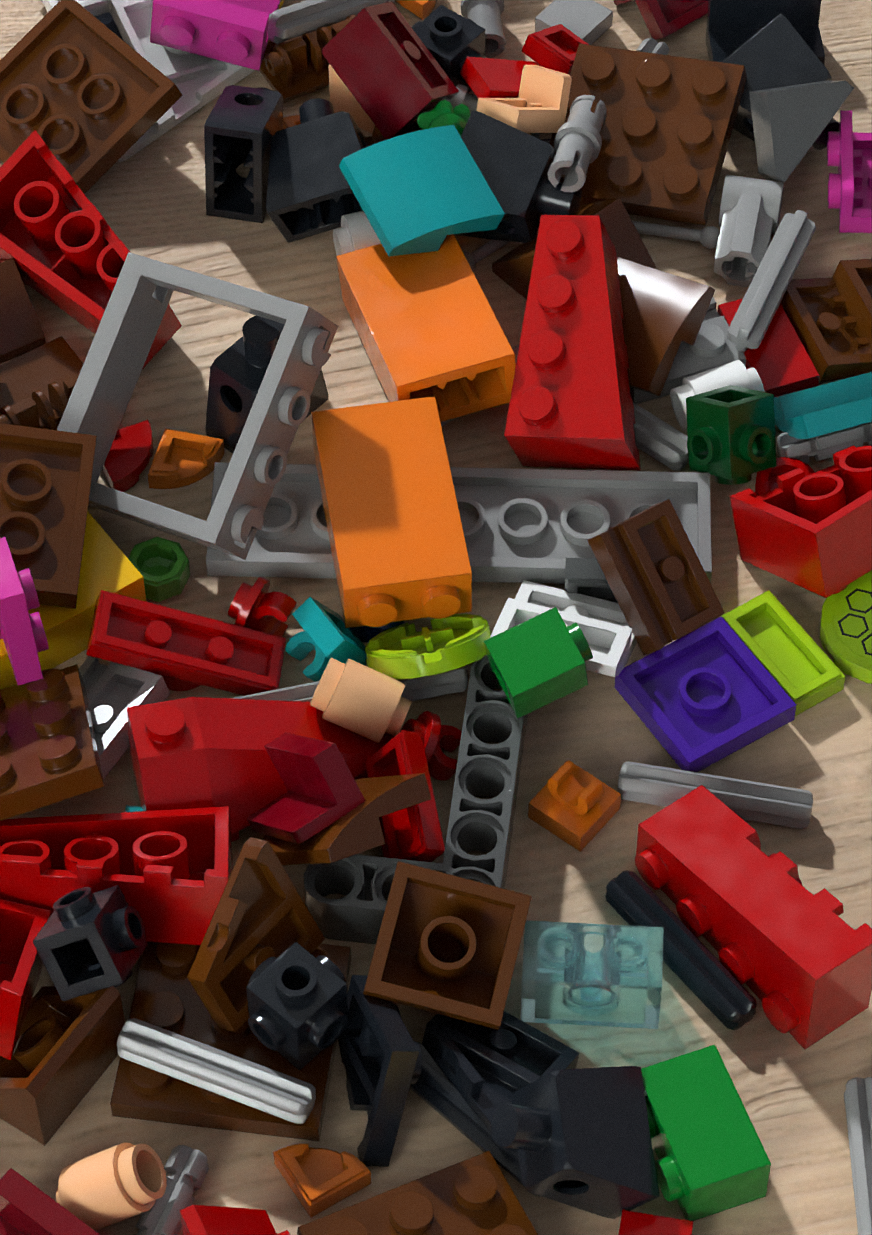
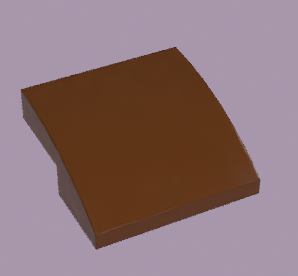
M617 257L624 317L622 319V326L629 361V368L627 369L629 386L660 397L681 342L694 345L715 289Z
M872 259L840 260L832 277L792 279L783 296L781 305L820 375L819 381L841 380L872 372Z
M425 773L355 779L366 801L339 820L300 844L265 835L262 840L269 842L282 865L332 863L385 844L379 817L431 799Z

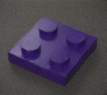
M722 616L664 646L662 649L624 667L620 674L615 677V689L680 769L685 771L699 772L795 720V702Z

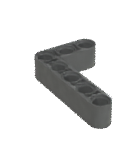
M487 655L473 662L471 666L443 863L355 854L332 863L309 864L304 873L305 904L325 938L376 944L398 861L505 889L528 714L517 719L503 690H494L502 688L489 665ZM486 742H498L499 744H487ZM478 796H491V797H494V798H492V799H479V798H476V797H478ZM471 851H482L486 852L487 854L474 856L467 853ZM339 893L346 895L340 899L325 898L329 894Z

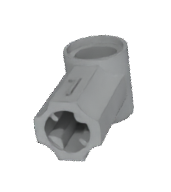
M726 174L719 214V227H721L720 235H718L714 256V272L721 275L727 284L748 287L770 245L771 235L775 234L778 229L784 182Z

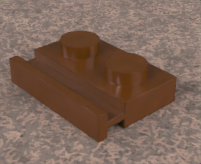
M670 499L657 503L587 540L629 627L633 628L632 633L643 655L662 649L670 642L680 639L725 613Z

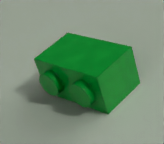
M716 1045L642 1068L641 1072L652 1146L658 1157V1160H655L658 1185L668 1202L677 1200L685 1220L695 1221L766 1197L771 1162Z

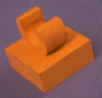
M568 760L548 779L547 784L528 803V818L581 852L618 812L621 805V794Z

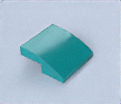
M454 125L419 130L378 142L344 157L339 164L341 172L388 257L438 251L447 235L496 230L505 215Z
M872 372L775 397V425L781 431L787 432L791 437L809 439L872 422Z

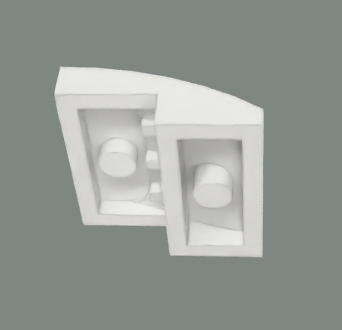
M523 580L515 599H507L490 638L556 607L566 627L576 622L588 642L593 658L585 662L586 670L611 677H616L620 674L637 644L632 633L633 628L629 627L618 603L579 593H568L566 590Z

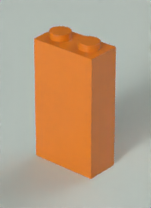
M454 234L446 236L438 251L388 257L382 244H377L336 256L343 302L389 402L435 396L440 422L510 403L516 368L515 353Z
M435 396L311 412L313 450L345 628L360 626L381 627L391 622L428 617L442 619L458 613L472 612V571Z

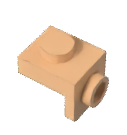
M525 65L522 69L518 98H478L476 111L529 135H532V133H557L566 120L572 78L569 74L545 67Z

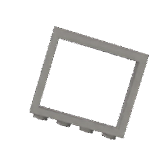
M128 252L57 428V431L97 435L88 505L246 560L257 530H262L263 515L275 484L280 481L286 470L287 454L298 426L305 420L309 412L310 396L322 366L327 363L331 356L328 351L338 326L309 306ZM174 290L285 324L207 521L97 483Z

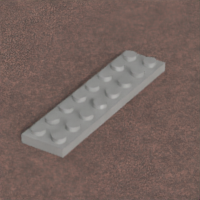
M215 462L211 508L229 463ZM287 464L283 477L275 484L263 515L262 530H257L246 560L207 547V576L336 579L316 464ZM450 467L472 571V582L522 583L523 580L534 583L564 584L566 558H596L587 541L588 539L609 530V528L657 503L670 499L711 583L710 473Z

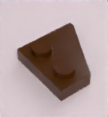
M250 837L244 843L187 976L219 1028L234 1033L249 1019L246 986L256 968L270 957H280L295 942L311 954L325 940L268 841Z

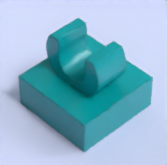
M309 597L292 614L305 631L295 634L286 644L285 651L288 655L301 661L307 657L309 652L314 649L316 650L313 662L302 671L307 678L314 682L320 681L330 658L342 663H346L349 658L363 665L367 664L365 645L351 628H345L344 619L338 613Z

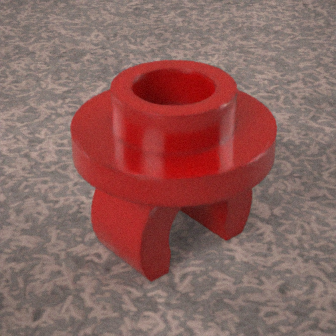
M262 576L256 580L253 586L243 582L232 600L227 616L236 620L234 625L283 637L289 627L284 622L287 621L295 609L297 602L282 592L273 591L268 593L270 580Z
M424 711L416 720L412 718L407 720L401 731L405 730L422 734L430 776L441 781L449 780L456 773L457 760L447 757L441 748L445 751L453 752L460 745L462 731L451 725H441L440 716L430 711Z

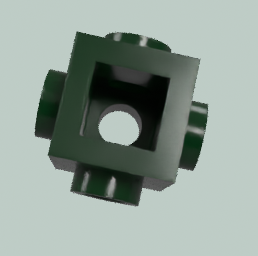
M729 385L686 398L687 449L690 470L710 473V475L715 476V482L719 484L737 485L751 481L753 473L777 466L774 394Z

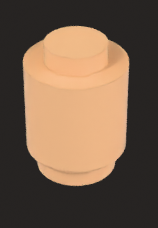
M330 658L311 699L310 706L323 711V719L379 743L385 732L393 736L399 733L412 701L402 697L405 683L348 658L346 663H342Z
M124 1142L65 1166L59 1175L56 1202L93 1230L98 1231L149 1211L154 1206L155 1201L165 1194L167 1187L165 1169L158 1154L149 1145L143 1143L133 1145Z

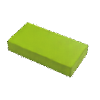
M769 590L722 615V618L795 702V716L844 689L846 676Z

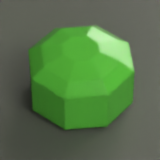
M155 537L134 545L128 557L144 578L147 599L160 602L181 594L190 577L189 560L178 542Z

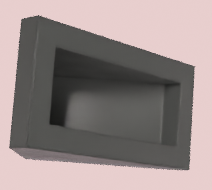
M820 81L750 91L758 173L766 180L785 182L854 87L847 81Z

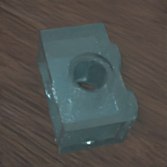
M526 920L521 1020L530 1023L658 1029L662 993L664 927Z

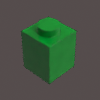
M556 607L484 641L489 665L517 719L588 685L585 662L593 658L591 649L579 625L575 622L566 627Z

